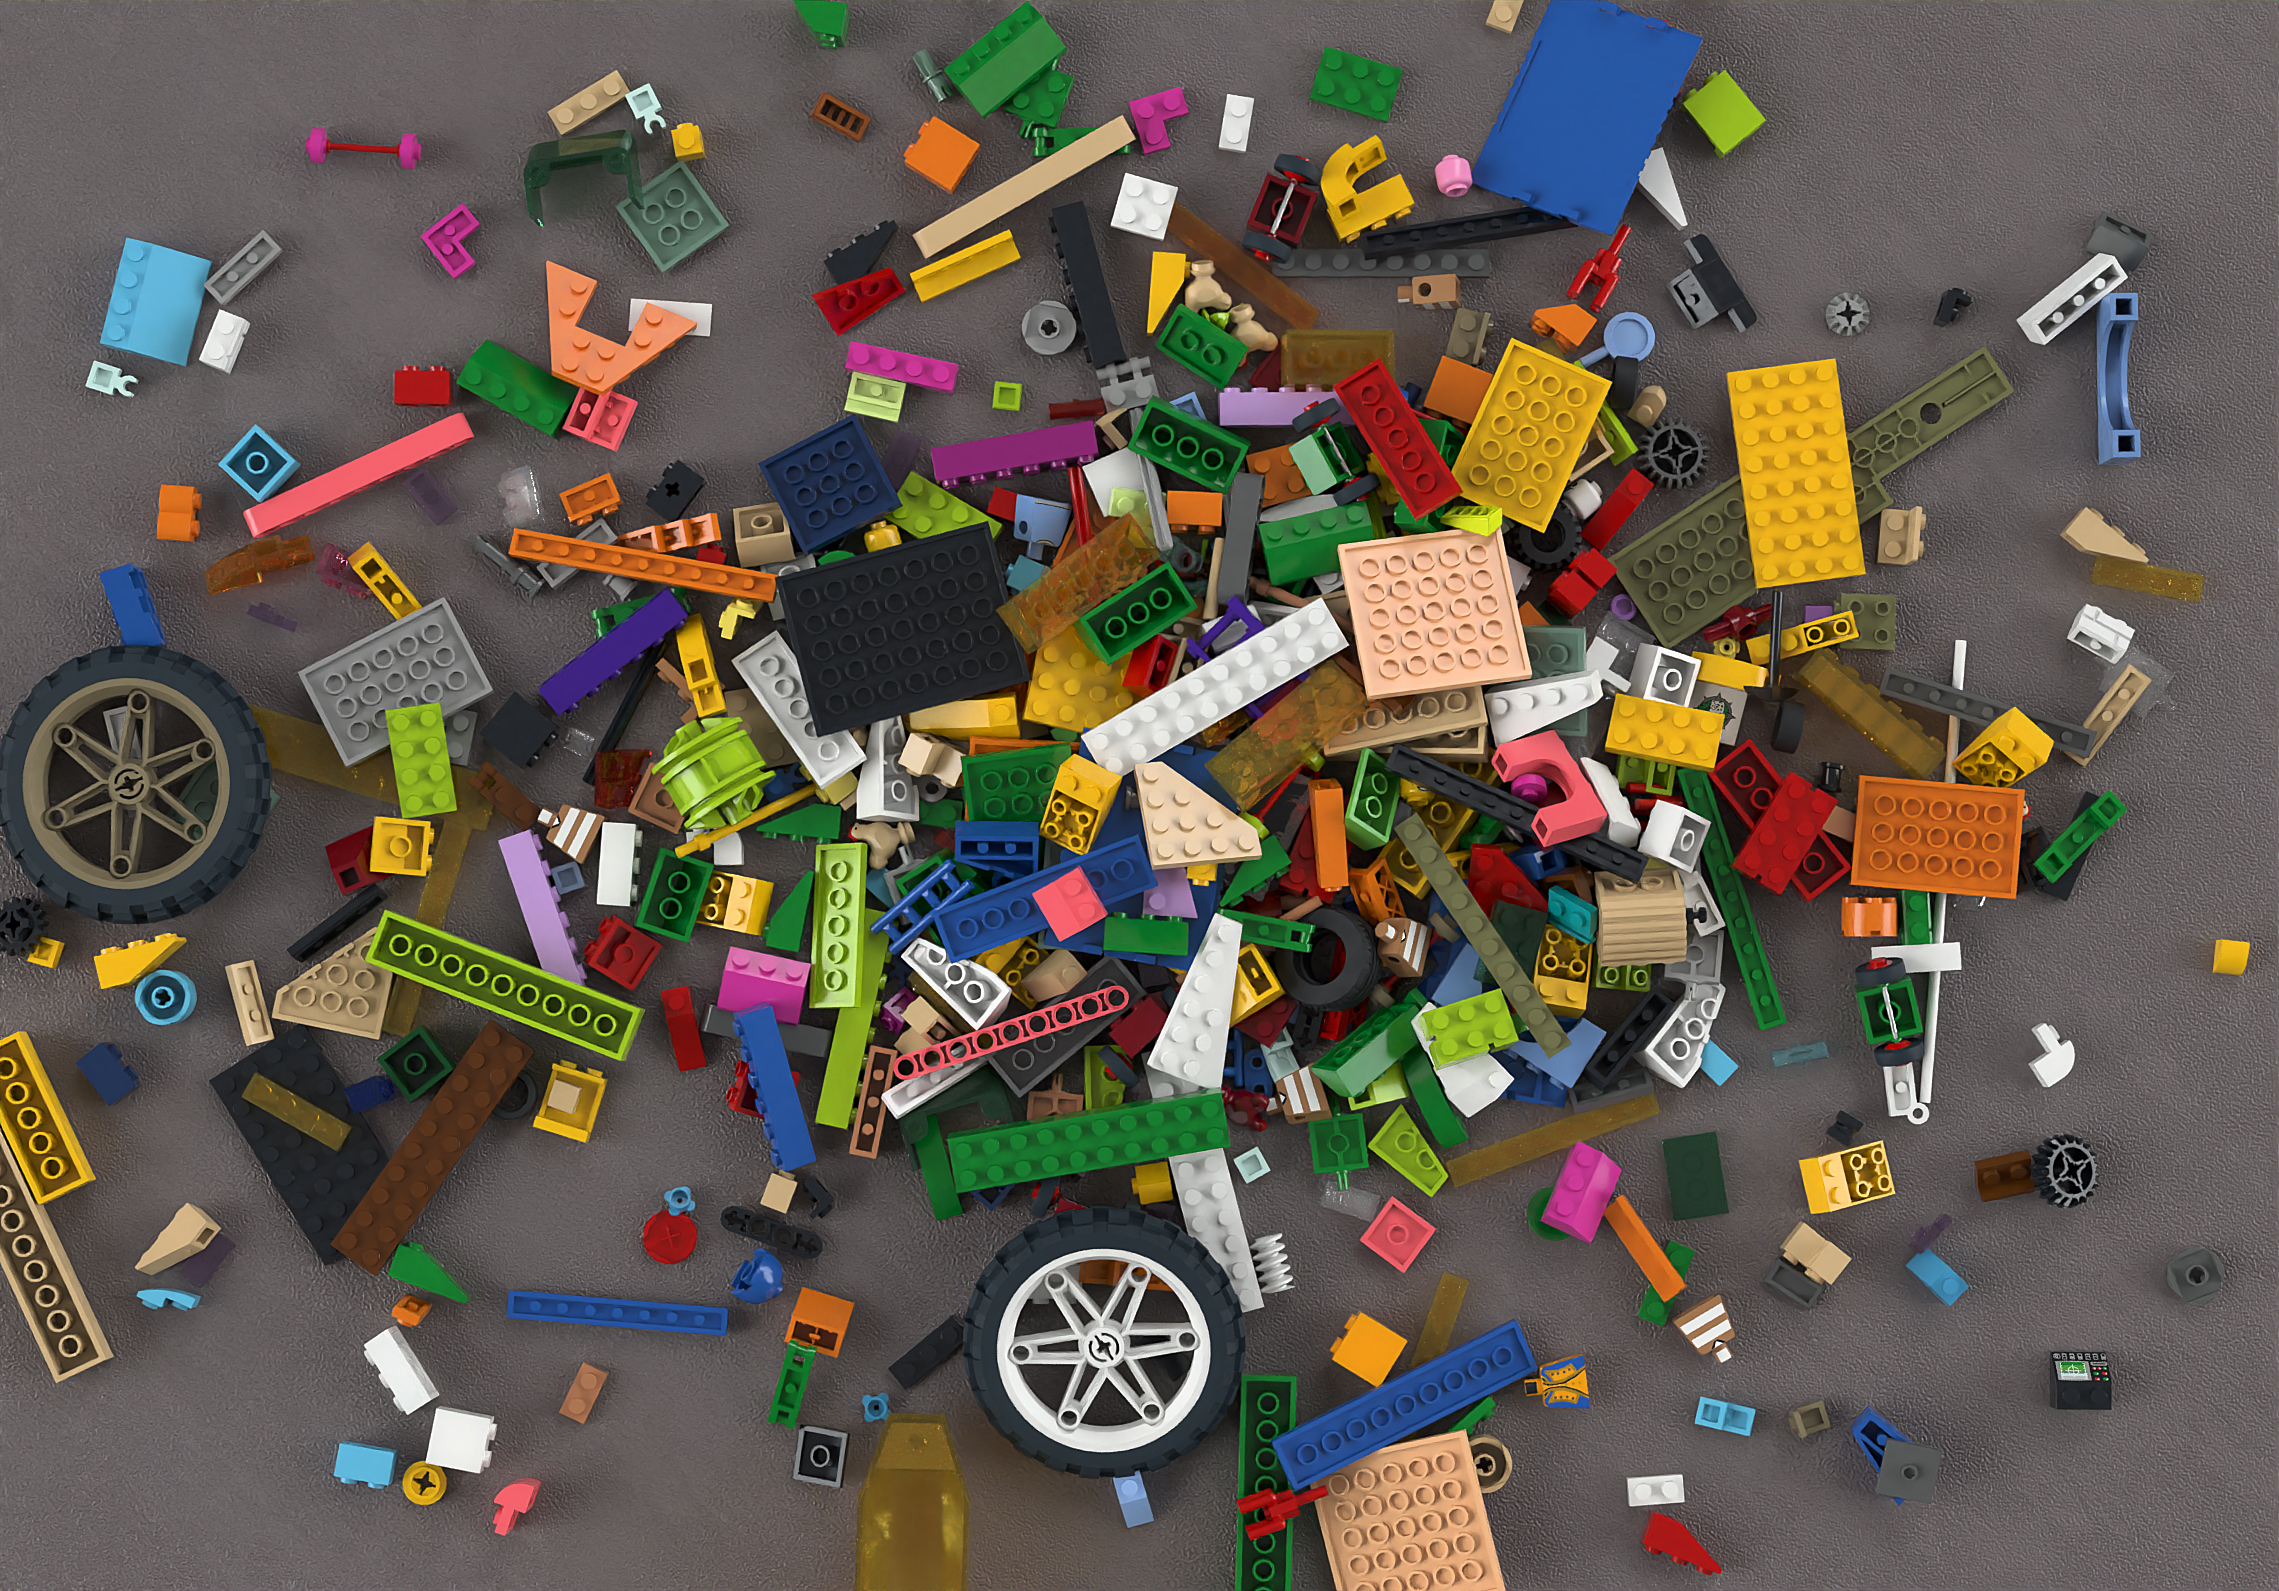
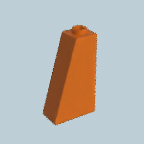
M1335 778L1308 780L1317 881L1321 888H1325V891H1340L1342 886H1349L1343 790Z

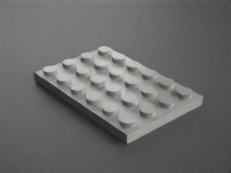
M445 597L298 672L347 769L391 747L385 710L440 702L442 717L445 719L495 693Z

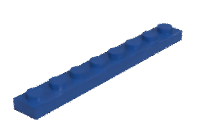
M509 1290L507 1318L720 1336L727 1335L729 1308L521 1290Z

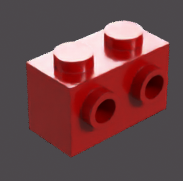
M402 366V370H395L394 403L398 407H453V374L450 371H446V367L430 366V371H419L417 366Z
M1155 635L1133 650L1122 686L1140 697H1148L1166 687L1179 646L1161 635Z

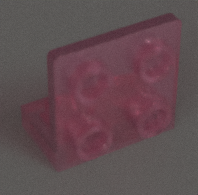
M327 543L315 572L322 576L320 581L339 590L344 585L347 587L346 592L366 600L367 595L375 598L372 590L337 576L338 572L342 573L347 565L348 557H345L347 551Z

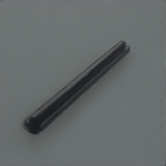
M663 640L654 648L650 647L583 776L585 783L591 786L597 785L657 670L655 665L663 658L669 646L666 641Z

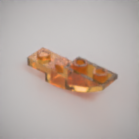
M277 534L250 543L230 553L206 570L204 576L209 594L214 595L264 582L262 574L313 562L315 558L308 535L281 541L280 535Z

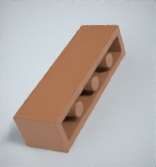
M875 1045L870 1046L849 1154L874 1159L879 1157L888 1107L881 1097L883 1093L893 1087L895 1077L893 1066L899 1057V1050Z

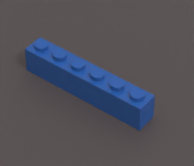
M763 1002L734 1012L735 1021H733V1028L736 1035L741 1037L743 1047H740V1052L744 1062H748L751 1071L748 1073V1079L751 1087L756 1089L758 1095L755 1103L758 1112L761 1115L763 1114L766 1124L763 1125V1131L767 1140H771L773 1150L770 1151L774 1165L787 1172L817 1161L772 1005Z

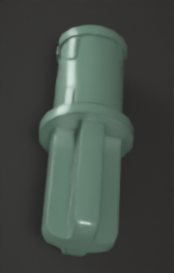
M924 49L917 52L913 56V60L925 78L923 80L924 83L929 84L939 103L943 102L944 99L950 98L954 93L941 75L943 71L941 69L938 70L927 50Z

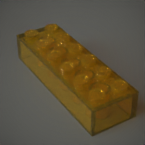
M1127 512L997 608L996 611L1027 654H1030L1046 644L1161 555L1130 512Z
M1821 647L1812 651L1791 677L1913 779H1927L1947 755L1943 750V743L1934 736L1928 738L1921 732L1923 727L1912 718L1908 721L1900 714L1902 710L1892 701L1887 703L1879 697L1881 692L1870 683L1865 685L1858 679L1859 673L1848 665L1846 667L1842 666L1837 661L1839 657L1828 648L1823 650Z
M1331 658L1204 766L1210 776L1238 808L1245 813L1369 709V702L1366 696Z

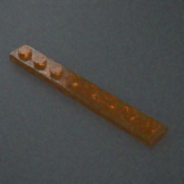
M1176 200L1174 201L1166 230L1205 260H1212L1213 266L1305 335L1321 315V312Z

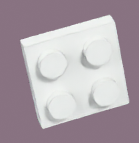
M1125 173L1111 227L1163 241L1178 187Z

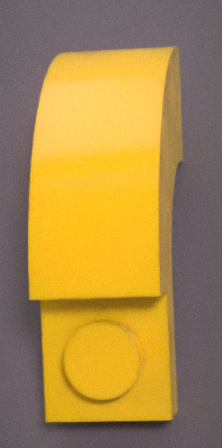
M1692 651L1691 657L1702 660L1696 681L1745 692L1743 686L1766 687V685H1769V671L1766 668L1727 657Z

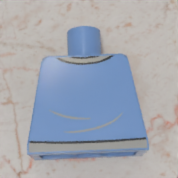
M1017 494L1014 537L1028 541L1025 557L1041 560L1044 544L1055 547L1060 545L1073 505Z

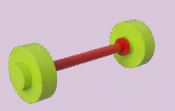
M1297 740L1290 751L1297 758L1295 761L1297 765L1258 814L1251 816L1244 811L1239 813L1238 816L1257 829L1259 842H1263L1269 835L1268 829L1263 825L1264 816L1302 768H1310L1318 772L1325 764L1324 758L1320 755L1321 751L1312 743L1308 742L1306 744L1303 741Z

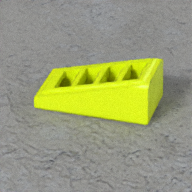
M1453 506L1440 518V523L1488 537L1502 525V508L1498 506Z

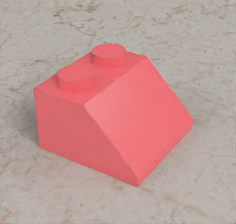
M1080 866L1032 893L1059 941L1080 932L1108 914Z

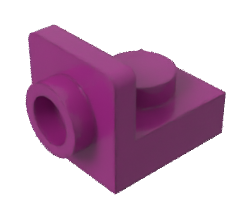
M905 986L883 1005L878 1017L882 1025L887 1030L893 1031L896 1035H899L908 1023L901 1015L907 1010L909 1004L917 999Z

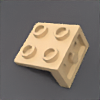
M1916 506L1910 511L1886 508L1880 511L1876 563L1909 566L1917 562L1918 557H1922L1923 541H1919L1920 530H1924L1926 523V514H1922V507Z

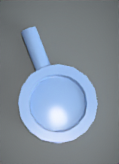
M1624 312L1618 314L1608 322L1603 332L1604 346L1585 355L1579 361L1584 368L1608 355L1613 360H1615L1616 356L1638 358V362H1640L1649 355L1654 346L1655 333L1653 327L1646 317L1638 313Z

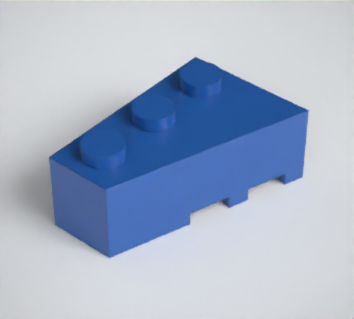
M129 563L99 573L105 593L113 609L114 620L122 632V645H149L160 648L167 646L142 568Z

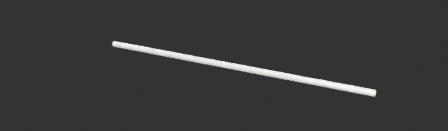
M1955 640L1952 687L1963 690L1966 641ZM1952 715L1949 717L1944 783L1956 782V768L1952 765V761L1958 756L1960 718ZM1936 892L1933 944L1943 943L1947 893ZM1941 971L1929 972L1924 1035L1925 1055L1922 1061L1919 1102L1930 1103Z

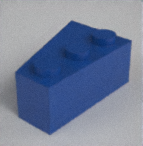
M955 821V861L987 871L992 869L1002 872L1004 876L1013 878V876L1022 878L1038 872V822Z
M1869 1405L1851 1424L1853 1435L1878 1474L1887 1438L1914 1443ZM1894 1497V1500L1896 1501L1898 1506H1900V1504L1905 1500L1903 1498Z

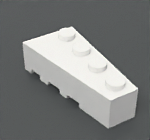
M1597 669L1494 686L1484 694L1496 747L1595 704L1603 696Z

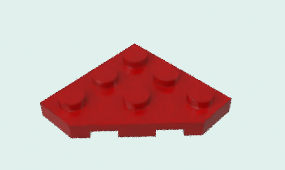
M1472 843L1467 888L1492 924L1539 927L1540 923L1547 924L1549 898L1537 889L1528 875L1518 865L1513 863L1500 845Z

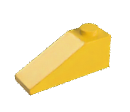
M1153 251L1147 337H1153L1182 289L1184 278H1190L1191 262L1185 261L1186 254Z
M369 541L348 557L352 568L397 620L423 608Z

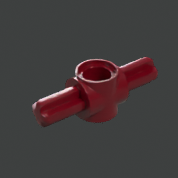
M1772 603L1753 610L1750 607L1743 608L1741 605L1732 606L1724 613L1722 622L1703 630L1705 641L1712 643L1727 636L1730 639L1737 638L1739 641L1750 639L1756 633L1758 624L1771 619Z

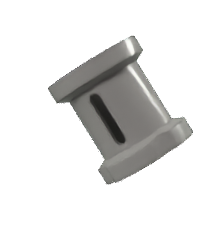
M611 574L603 582L606 587L610 586L621 596L620 600L623 602L639 586L637 581L633 582L627 577Z

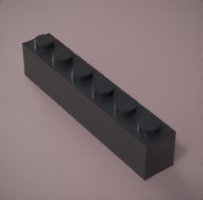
M1079 201L1051 209L1052 217H1049L1048 221L1051 232H1057L1060 243H1056L1055 247L1059 260L1063 258L1065 260L1067 269H1063L1062 273L1066 286L1071 285L1074 293L1069 298L1073 312L1078 311L1081 319L1076 324L1080 338L1085 337L1088 347L1083 348L1087 364L1092 363L1095 370L1106 367V365L1111 363L1125 362L1126 357L1084 202Z

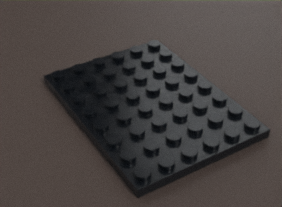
M988 521L775 577L817 738L1031 681Z

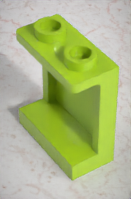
M1726 70L1719 75L1715 71L1703 81L1705 86L1697 92L1694 88L1682 98L1684 103L1680 107L1683 113L1686 111L1716 147L1714 152L1720 159L1759 129L1766 121Z

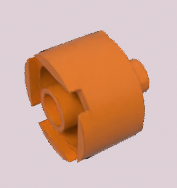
M1896 897L1842 898V936H1897Z

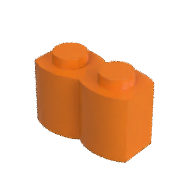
M161 484L157 539L194 543V538L198 537L200 533V522L196 520V513L202 507V494L198 493V488Z

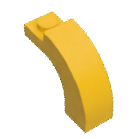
M1376 135L1354 148L1346 143L1329 158L1323 168L1321 177L1322 191L1331 215L1339 224L1362 211L1357 192L1352 187L1356 179L1387 160L1382 142Z

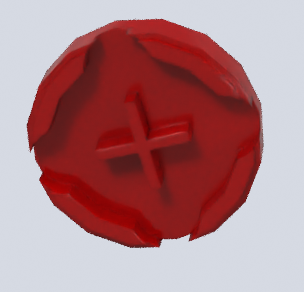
M662 1210L653 1215L645 1224L642 1234L643 1243L648 1255L655 1261L664 1264H675L687 1259L695 1250L698 1240L697 1228L692 1219L684 1212H680L678 1216H672L669 1210Z

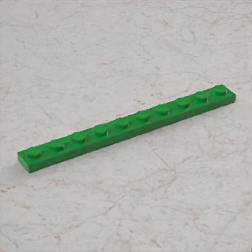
M1689 768L1675 770L1688 810L1711 822L1702 844L1701 852L1758 1028L1762 1031L1787 1023L1739 872L1729 867L1734 857L1707 773Z

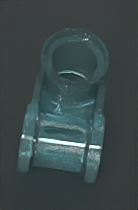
M1171 533L1173 541L1171 549L1160 551L1156 544L1154 548H1150L1148 551L1164 563L1169 561L1172 567L1187 574H1195L1203 566L1202 555L1173 533ZM1191 554L1192 563L1189 567L1185 568L1183 559L1186 555Z

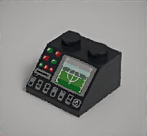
M2050 1352V1407L2056 1410H2112V1381L2106 1352Z

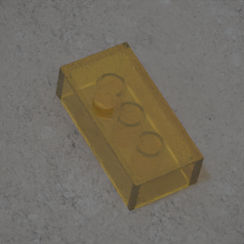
M1286 329L1281 333V388L1321 387L1322 389H1333L1334 385L1378 358L1381 359L1395 382L1394 330Z

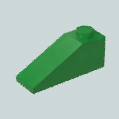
M808 871L771 918L770 924H765L762 940H767L766 946L800 953L815 879L814 871Z
M408 1240L407 1244L402 1243L398 1245L387 1276L464 1304L470 1301V1295L429 1252L422 1250L423 1245Z

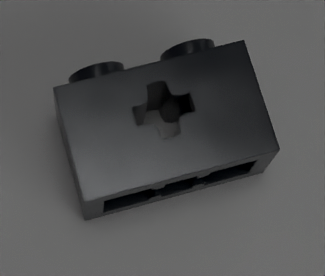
M679 460L675 464L671 462L662 474L665 477L659 486L655 484L646 495V498L649 499L646 505L670 523L678 521L707 482ZM679 485L678 490L680 494L678 496L673 494L669 497L671 494L668 491L669 487L675 488Z

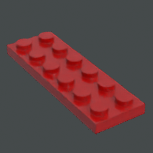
M1380 358L1333 386L1415 521H1418L1463 493L1458 482Z

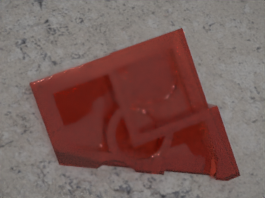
M621 749L595 752V806L606 810L630 806L634 797V789L642 778V774H639L644 758H650L651 750Z

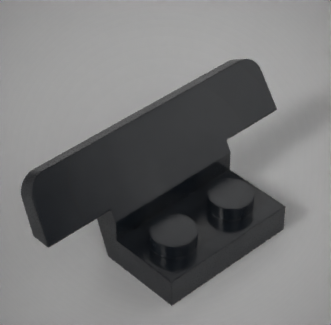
M1699 234L1685 241L1684 244L1695 260L1696 265L1667 283L1666 286L1694 330L1699 329L1718 315L1727 311L1739 332L1742 333L1756 322L1757 316L1708 237Z

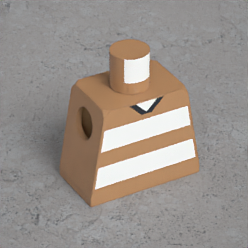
M1456 274L1413 277V286H1398V302H1413L1417 310L1461 308L1460 280ZM1430 289L1431 293L1423 297V292Z
M563 804L558 813L544 807L537 822L550 828L546 837L547 840L577 862L585 865L602 832L603 822H607L608 818Z
M1386 918L1384 922L1379 923L1375 928V934L1380 938L1377 948L1379 958L1398 977H1422L1433 928L1409 918Z
M1315 1062L1275 1082L1279 1095L1269 1098L1270 1103L1266 1109L1269 1116L1284 1111L1289 1124L1333 1118L1322 1081L1310 1069Z
M1714 1293L1671 1319L1673 1324L1700 1355L1703 1356L1712 1351L1718 1363H1722L1733 1356L1725 1342L1735 1337V1333L1719 1294Z

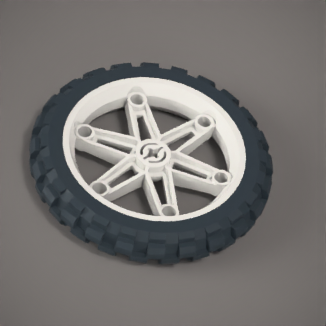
M1091 1206L1088 1209L1066 1210L1055 1213L1053 1217L1044 1221L1039 1220L1023 1229L1022 1233L1013 1240H1009L995 1254L993 1260L985 1267L969 1300L964 1322L963 1358L966 1375L972 1388L971 1391L979 1408L984 1411L989 1419L988 1422L998 1434L1013 1444L1014 1449L1029 1459L1034 1458L1044 1464V1467L1062 1474L1065 1471L1078 1474L1079 1478L1097 1480L1100 1477L1115 1476V1478L1135 1476L1134 1471L1138 1469L1140 1473L1149 1470L1154 1472L1170 1465L1171 1461L1180 1456L1185 1457L1198 1447L1200 1442L1215 1430L1224 1418V1414L1229 1405L1232 1404L1239 1388L1246 1352L1245 1327L1238 1296L1235 1294L1228 1275L1221 1264L1217 1263L1211 1256L1209 1250L1195 1237L1192 1238L1176 1224L1164 1218L1159 1219L1148 1215V1212L1133 1208L1117 1209L1111 1208V1206ZM1099 1259L1118 1260L1129 1263L1102 1310L1065 1267L1079 1262ZM1136 1267H1143L1147 1272L1144 1275L1138 1276L1132 1270ZM1152 1273L1167 1283L1177 1294L1188 1312L1191 1323L1133 1322ZM1052 1274H1060L1063 1277V1280L1060 1282H1053L1050 1280L1049 1276ZM1044 1282L1071 1328L1014 1337L1016 1323L1025 1302L1032 1292ZM1128 1285L1135 1287L1122 1323L1111 1319L1110 1316ZM1070 1290L1094 1320L1083 1326L1063 1293ZM1188 1332L1193 1334L1194 1338L1184 1341L1180 1338V1335ZM1129 1335H1170L1171 1341L1130 1347ZM1078 1340L1079 1351H1038L1039 1345ZM1100 1340H1102V1341L1104 1342V1343L1101 1344V1345H1099V1341H1100ZM1017 1346H1025L1029 1351L1025 1354H1019L1015 1351V1348ZM1194 1350L1193 1360L1186 1379L1176 1394L1164 1404L1137 1359ZM1124 1360L1145 1392L1140 1397L1114 1368ZM1088 1363L1093 1367L1099 1368L1082 1399L1078 1401L1073 1398ZM1018 1364H1076L1057 1413L1046 1406L1032 1392L1022 1376ZM1106 1377L1142 1416L1140 1420L1116 1426H1094L1080 1423ZM1149 1404H1154L1159 1409L1155 1412H1149L1145 1407ZM1073 1411L1076 1417L1068 1419L1063 1416V1413Z

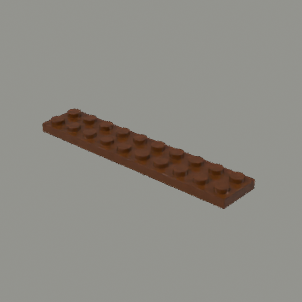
M490 1019L330 1245L373 1276H377L536 1050Z

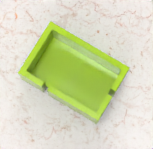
M1501 988L1424 1012L1419 1017L1426 1042L1432 1041L1436 1037V1041H1433L1428 1047L1436 1071L1484 1056L1489 1050L1491 1053L1513 1047L1519 1041Z

